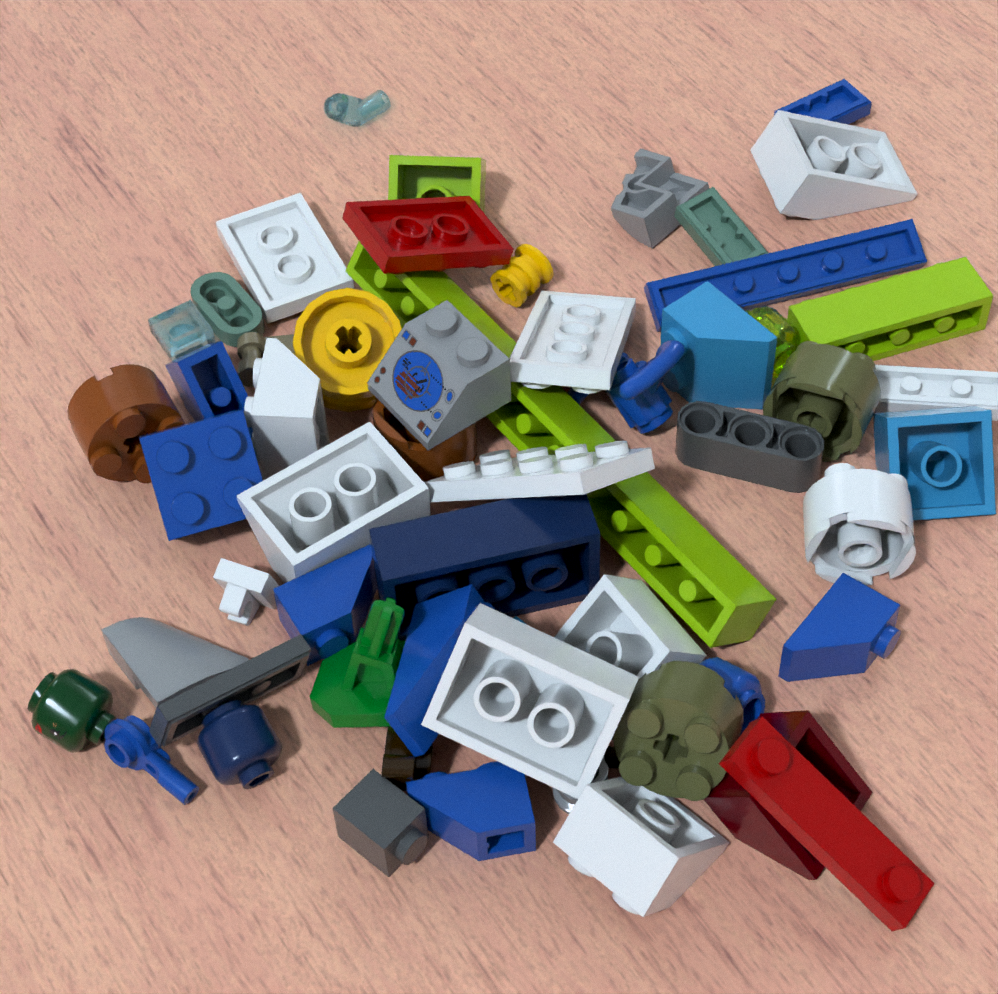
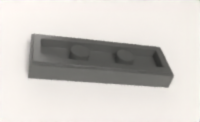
M300 634L158 705L150 726V734L159 747H165L204 727L202 720L221 705L235 700H241L244 705H247L301 676L311 648Z

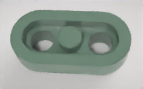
M212 272L202 275L194 281L190 290L194 309L224 344L237 347L238 338L247 332H256L263 335L265 325L261 308L232 276L222 272Z

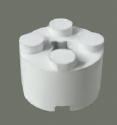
M838 463L828 467L825 470L824 477L815 482L806 492L803 500L805 557L808 563L811 561L815 565V573L822 579L835 583L841 574L845 573L864 585H872V576L889 572V579L901 575L910 567L916 555L911 495L908 490L907 480L902 475L888 474L872 469H856L850 464Z

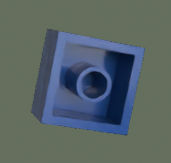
M238 409L139 436L169 541L246 519L236 495L262 482L263 479L243 410Z

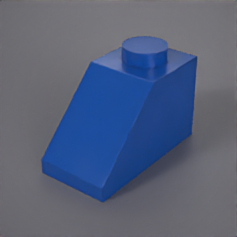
M222 341L207 344L165 365L187 411L195 421L238 409L244 411L248 394ZM248 427L250 436L252 438L253 428Z
M371 545L360 548L273 589L279 620L292 639L301 634L311 648L306 662L307 666L326 659L357 641L360 629L364 624L377 590Z
M842 573L783 645L778 676L787 682L865 673L877 656L883 659L887 658L897 644L901 630L895 626L900 604L849 575Z

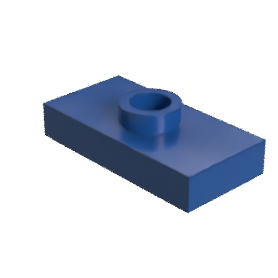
M842 79L778 110L843 124H851L870 115L872 102L848 81Z

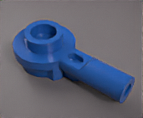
M130 715L123 720L115 719L111 721L104 730L106 740L104 747L107 755L116 765L137 771L144 769L157 780L158 784L184 805H187L194 799L199 791V787L169 763L171 761L170 756L158 746L149 732L150 727L143 720Z

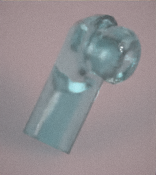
M378 90L364 99L336 93L325 100L323 110L330 119L345 125L358 127L390 109L391 104L388 96L382 90Z

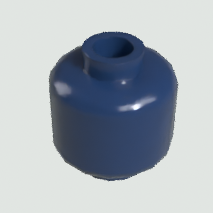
M235 700L214 709L202 720L204 728L199 733L197 745L212 774L220 784L236 785L241 783L244 789H251L262 784L274 774L272 765L277 761L282 752V744L265 713L259 706L244 705L241 700Z

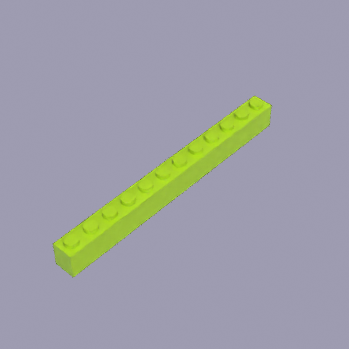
M360 241L358 242L345 272L364 291H369L390 306L400 320L401 329L405 323L448 300L498 349L510 358L516 342L444 271L427 270L405 272L398 275L384 274ZM511 381V401L486 416L519 451L547 447L548 454L555 455V450L575 444H586L588 452H596V446L615 442L561 386L551 385L544 389H531L523 386L521 382ZM648 472L587 493L600 535L710 648L752 639L777 599Z

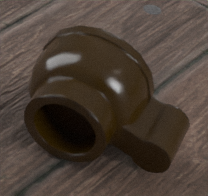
M388 726L381 777H385L401 791H406V782L419 780L430 773L433 743L424 755L414 757L393 728Z

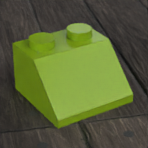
M389 155L388 200L470 196L484 212L486 160L475 157Z

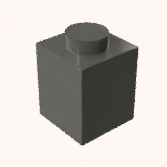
M374 769L332 808L338 837L387 877H390L402 864L409 865L414 862L427 844L429 836L425 808L385 777H381V774Z

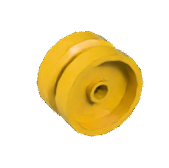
M352 288L325 292L306 306L296 321L293 351L294 355L320 378L325 407L352 412L370 408L375 404L376 398L368 390L367 382L401 331L400 320L385 301L369 291ZM344 348H352L356 353L353 354L350 349L345 354L340 351Z

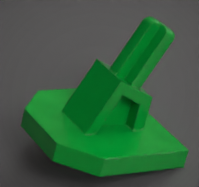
M387 597L385 601L375 600L371 605L365 628L361 627L357 641L322 660L310 694V700L313 710L333 728L390 726L384 716L405 641L397 639L405 611L402 607L396 605L397 601L394 598Z

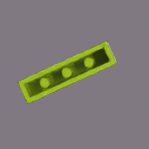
M962 257L791 305L788 309L785 341L792 353L796 351L798 345L802 342L813 341L818 344L837 346L851 353H863L873 361L984 330L993 294L967 257Z

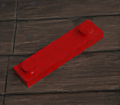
M763 716L750 722L720 761L719 765L892 932L906 928L935 883Z

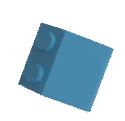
M708 281L663 308L661 345L669 340H676L681 342L685 348L683 357L665 375L663 384L670 391L677 392L689 403L705 401L731 408L763 409L764 402L772 386L777 336Z
M977 406L874 413L876 468L878 471L888 474H899L906 478L911 495L913 520L996 514L991 410Z

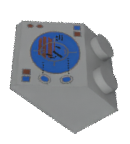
M446 300L405 323L368 380V390L427 450H430L511 401L510 359Z

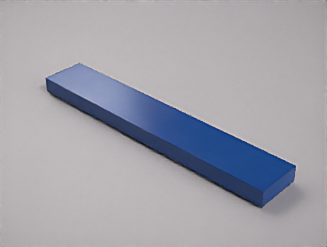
M913 219L648 282L644 287V291L656 330L661 332L662 309L706 281L711 283L744 311L922 268L927 263V259Z

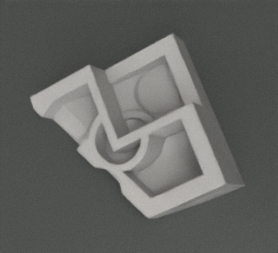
M640 149L634 156L637 167L633 174L625 175L622 182L623 191L615 197L611 210L613 217L625 231L639 242L653 249L680 225L674 217L676 207L710 188L708 182L674 172L671 157Z

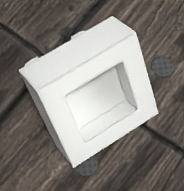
M223 558L220 559L213 578L224 589L219 610L229 614L228 620L249 626L260 605L276 609L273 589L279 585L269 573Z

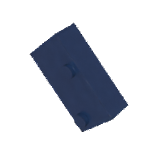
M587 494L509 498L369 529L379 599L385 601L387 597L394 598L397 601L396 605L402 607L405 611L397 637L400 641H406L415 604L471 584L485 603H490L496 611L509 617H514L515 615L519 616L581 602L600 580V531Z

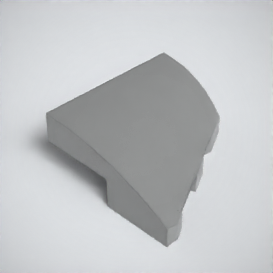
M130 618L101 629L109 654L134 687L142 689L155 708L249 660L247 657L151 618Z

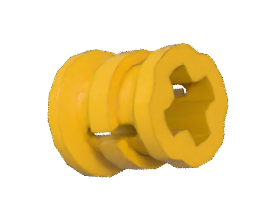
M522 244L516 248L515 256L511 257L509 264L503 265L502 269L496 270L491 275L490 281L494 292L503 302L513 307H520L527 300V296L535 293L541 284H547L552 280L554 276L553 268L549 260L539 249L529 244Z

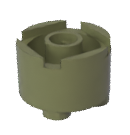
M813 341L802 342L786 360L764 402L763 415L807 425L816 429L824 439L822 462L838 460L840 454L848 451L851 454L860 445L880 402L881 389L874 373L876 369L875 363L863 353H851L837 346L818 344Z
M671 661L661 664L659 670H655L648 675L645 673L638 679L627 707L614 732V748L620 762L619 772L626 782L634 786H643L663 796L685 798L690 801L705 799L709 796L710 791L720 783L726 771L719 763L739 738L743 727L744 713L738 697L736 696L734 700L730 692L724 687L725 680L717 672L693 662Z

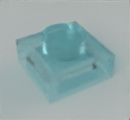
M191 300L148 319L151 333L172 361L215 342L212 327Z

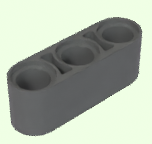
M705 401L690 402L678 412L675 453L678 460L686 466L793 493L807 492L819 480L824 439L814 428Z

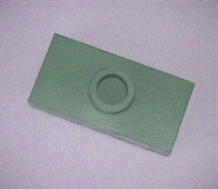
M714 187L676 207L674 217L714 266L768 254L766 249Z

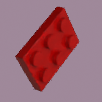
M470 196L346 202L342 217L384 274L398 275L413 271H445L446 269L485 268L494 265H508L514 249Z

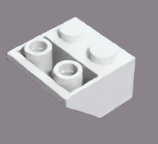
M267 338L263 357L256 358L253 365L254 397L248 396L244 406L247 426L253 428L251 440L256 458L260 462L263 480L330 444L320 378L277 338Z

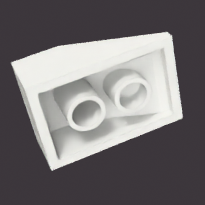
M778 110L750 150L776 208L780 214L789 217L796 216L819 220L913 201L917 196V192L886 133L882 131Z

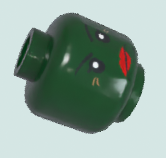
M67 669L58 675L54 672L46 675L35 689L27 707L28 711L33 713L31 723L34 730L72 753L81 751L90 742L99 746L105 740L104 730L106 726L116 719V716L110 713L113 703L111 691L76 669Z

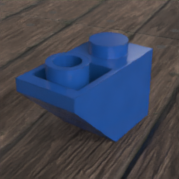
M489 762L474 770L452 774L433 772L421 777L419 780L406 782L408 796L425 808L428 831L477 861L536 851L535 819L525 774L500 762Z

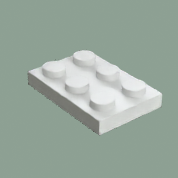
M301 193L216 221L218 236L254 301L261 308L267 324L304 311L310 302L325 292L343 288L355 289L353 279L345 272L346 266Z

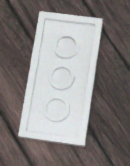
M541 290L509 358L511 381L521 382L523 386L531 389H544L551 385L572 387L576 392L585 394L610 390L635 317L636 298Z
M615 441L596 446V452H588L586 444H575L555 450V455H549L547 447L519 451L516 453L517 457L511 458L510 450L493 451L479 456L481 464L475 465L474 461L451 464L443 467L444 476L424 483L429 488L430 503L583 495L653 470L655 466L651 447L629 449L627 441Z

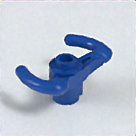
M669 340L663 343L657 349L656 356L648 362L641 360L635 363L632 358H629L623 352L610 390H605L630 428L636 427L640 434L656 429L673 414V410L669 405L672 399L662 386L665 375L684 355L685 348L681 342ZM572 387L567 391L579 405L589 395L576 392Z

